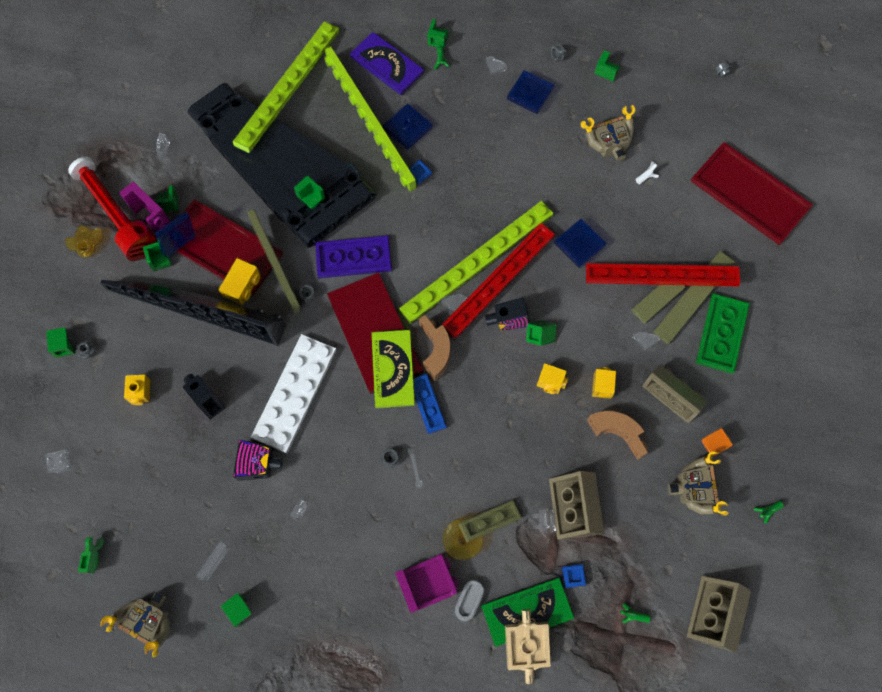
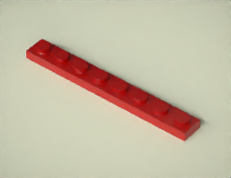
M540 223L442 324L447 333L456 340L554 238L555 234Z
M586 263V283L739 287L740 270L739 266Z

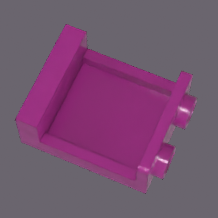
M134 181L119 192L135 214L143 208L150 213L146 221L158 237L167 233L170 227L173 226L162 208Z
M438 554L436 557L406 570L402 569L395 572L411 614L457 594L456 589L459 588L455 576H450L448 569H451V565L447 556L443 558L442 554Z

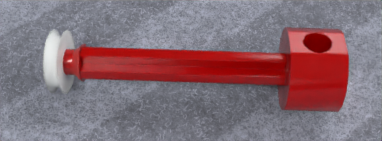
M81 157L73 161L68 169L69 174L74 180H81L85 183L119 229L115 235V243L129 261L133 262L145 259L143 247L158 242L156 237L143 221L131 222L96 176V164L92 158Z

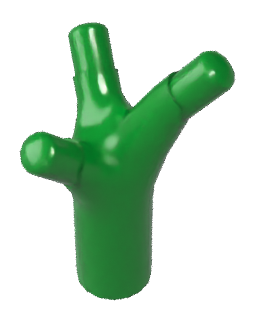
M441 46L437 47V62L433 67L435 70L440 64H444L446 67L450 66L444 57V49Z
M777 501L767 507H754V511L762 512L760 517H765L763 522L767 524L771 515L784 508V505L781 501Z
M626 603L622 605L625 610H621V614L628 616L622 620L624 624L633 620L645 623L650 622L649 614L637 612Z

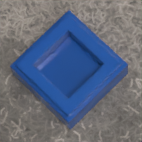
M421 160L408 168L418 185L432 175V171Z
M583 564L562 567L565 588L586 586Z

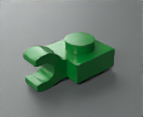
M93 537L86 538L85 552L81 553L78 573L95 574V570L99 565V552L96 551L103 546V539H97L94 546L92 543Z

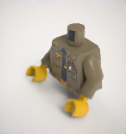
M633 105L630 106V113H627L626 106L623 107L622 113L626 115L625 119L622 116L594 125V120L588 118V126L585 120L582 121L581 127L586 129L585 134L589 146L604 157L614 155L616 161L624 160L626 158L624 151L628 149L629 143L632 142L634 121L631 115L634 114L635 107Z
M710 452L708 458L704 456L691 461L682 468V472L677 476L678 483H668L669 495H680L681 504L687 505L694 512L701 515L716 514L717 512L724 516L729 514L727 511L721 512V507L724 505L728 506V504L718 500L713 465H710V463H721V460L714 462L712 459L713 455L719 454L718 452Z
M156 591L150 601L142 598L133 600L119 608L111 616L103 617L100 626L110 623L106 628V632H110L113 630L114 623H118L116 627L146 644L144 647L145 655L149 650L153 649L152 657H157L158 648L163 645L170 634L169 613L161 608L167 597Z

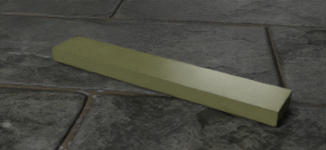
M255 210L247 211L253 229L294 315L301 311L298 300Z
M719 251L708 266H732L735 261ZM691 286L655 329L653 334L666 344H669L715 286Z

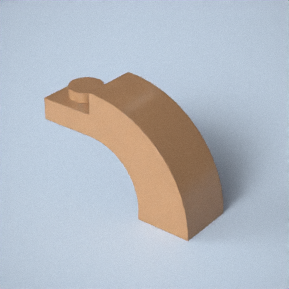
M424 315L419 319V326L430 338L434 348L431 355L423 361V367L432 379L437 381L443 375L449 363L450 340L443 325L437 328L435 322Z
M602 411L588 417L587 421L597 437L605 433L621 436L627 442L637 460L645 457L648 453L646 443L643 439L640 440L639 438L644 433V430L629 416L615 411Z

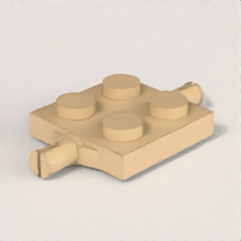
M522 609V622L505 625L508 670L519 669L525 671L526 684L534 683V670L542 667H551L549 625L547 622H532L530 609Z

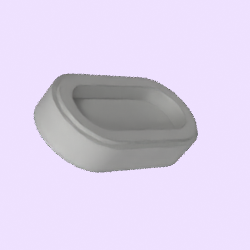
M468 581L461 592L455 606V614L461 621L471 620L477 611L484 594V587L479 581Z

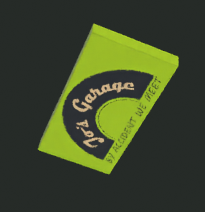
M410 330L372 332L375 408L415 406Z

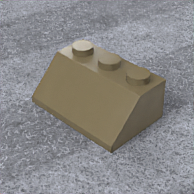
M661 364L650 374L642 386L688 424L700 413L707 403L701 393L694 392L688 387L689 385L686 381L678 379L668 367H663Z
M579 471L549 479L557 539L604 534L595 472Z
M702 576L687 637L719 649L737 653L751 590L739 583Z

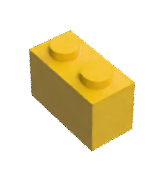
M237 258L219 288L222 297L243 305L250 298L253 286L257 285L260 280L258 268Z

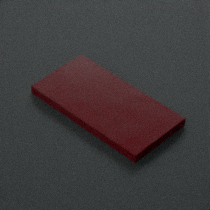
M725 142L720 145L691 179L693 184L778 245L784 241L813 206L809 201Z
M195 199L192 200L161 240L165 246L223 281L237 258L256 266L260 272V280L257 285L253 286L251 298L272 271L270 262L256 235ZM271 245L278 260H280L283 256V251Z
M379 272L327 293L370 394L374 393L372 332L405 330ZM411 345L413 376L422 373L423 369Z

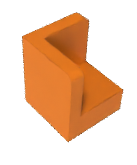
M722 428L701 440L709 453L718 452L720 454L733 445Z

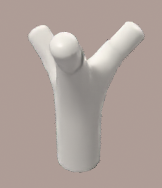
M651 162L649 168L635 179L636 182L641 184L648 178H658L659 175L653 173L657 164Z

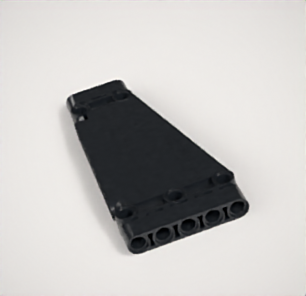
M228 83L219 85L192 104L188 109V114L203 130L214 147L281 222H285L290 231L296 234L307 248L313 247L315 242L321 241L371 203L376 197V192L364 181L358 170L276 118L250 153L235 147L233 140L259 107L238 95ZM306 176H309L323 189L324 200H328V202H320L314 209H311L297 197L294 187ZM299 221V224L293 225L294 222Z

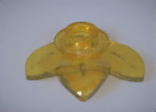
M80 225L75 237L65 238V244L69 250L76 251L80 257L88 258L93 255L95 247L101 242L102 231L100 228H96L90 232L86 227Z

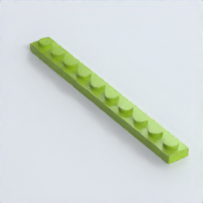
M325 21L322 23L233 140L235 147L248 153L251 152L324 54L325 49L330 46L339 34L338 27Z
M332 47L326 48V57L324 59L327 66L332 67L336 80L339 79L341 81V87L345 93L349 94L351 104L353 106L356 105L358 108L359 117L361 119L364 118L368 131L373 132L375 135L374 140L378 146L381 145L385 158L390 159L392 162L391 167L393 171L399 173L402 185L404 187L407 186L410 192L416 189V180Z
M540 201L399 308V311L410 324H413L527 237L540 223L544 224L553 217V212Z

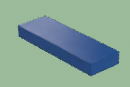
M424 374L413 378L414 397L428 435L446 429L447 426L428 375Z

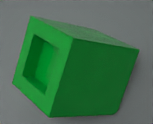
M432 19L427 34L428 45L433 47L441 46L444 49L449 30L437 28L436 19Z
M604 50L597 62L594 74L614 81L620 66L609 62L610 52Z
M306 176L294 187L297 197L311 209H314L325 199L323 189L309 176Z
M169 185V192L158 193V199H155L154 202L164 212L178 211V193L173 185Z
M161 241L143 247L147 264L154 272L172 266L168 251Z
M544 320L527 323L526 342L539 346L554 343L556 340L557 324Z
M65 327L46 331L48 352L58 358L75 354L74 347L68 342L67 329Z
M240 593L235 594L220 606L234 627H240L242 625L241 622L252 614L245 603L247 600Z

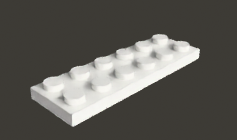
M301 334L251 435V439L288 454L337 351L336 348Z

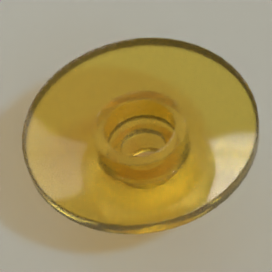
M467 519L452 521L447 525L443 533V545L446 551L452 557L459 560H468L475 557L483 545V536L468 543L466 542L458 524ZM458 538H463L465 543L460 544Z

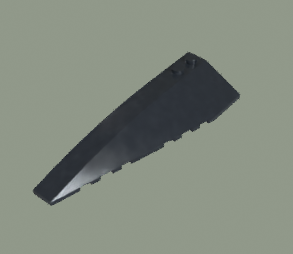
M101 280L100 282L108 291L276 346L279 345L286 328L283 318L279 315L272 314L271 316L258 308L252 310L194 292L135 282Z

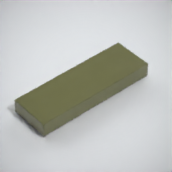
M659 285L632 309V312L646 324L685 289V286Z
M511 500L462 521L458 525L468 543L516 522L522 517L514 500Z

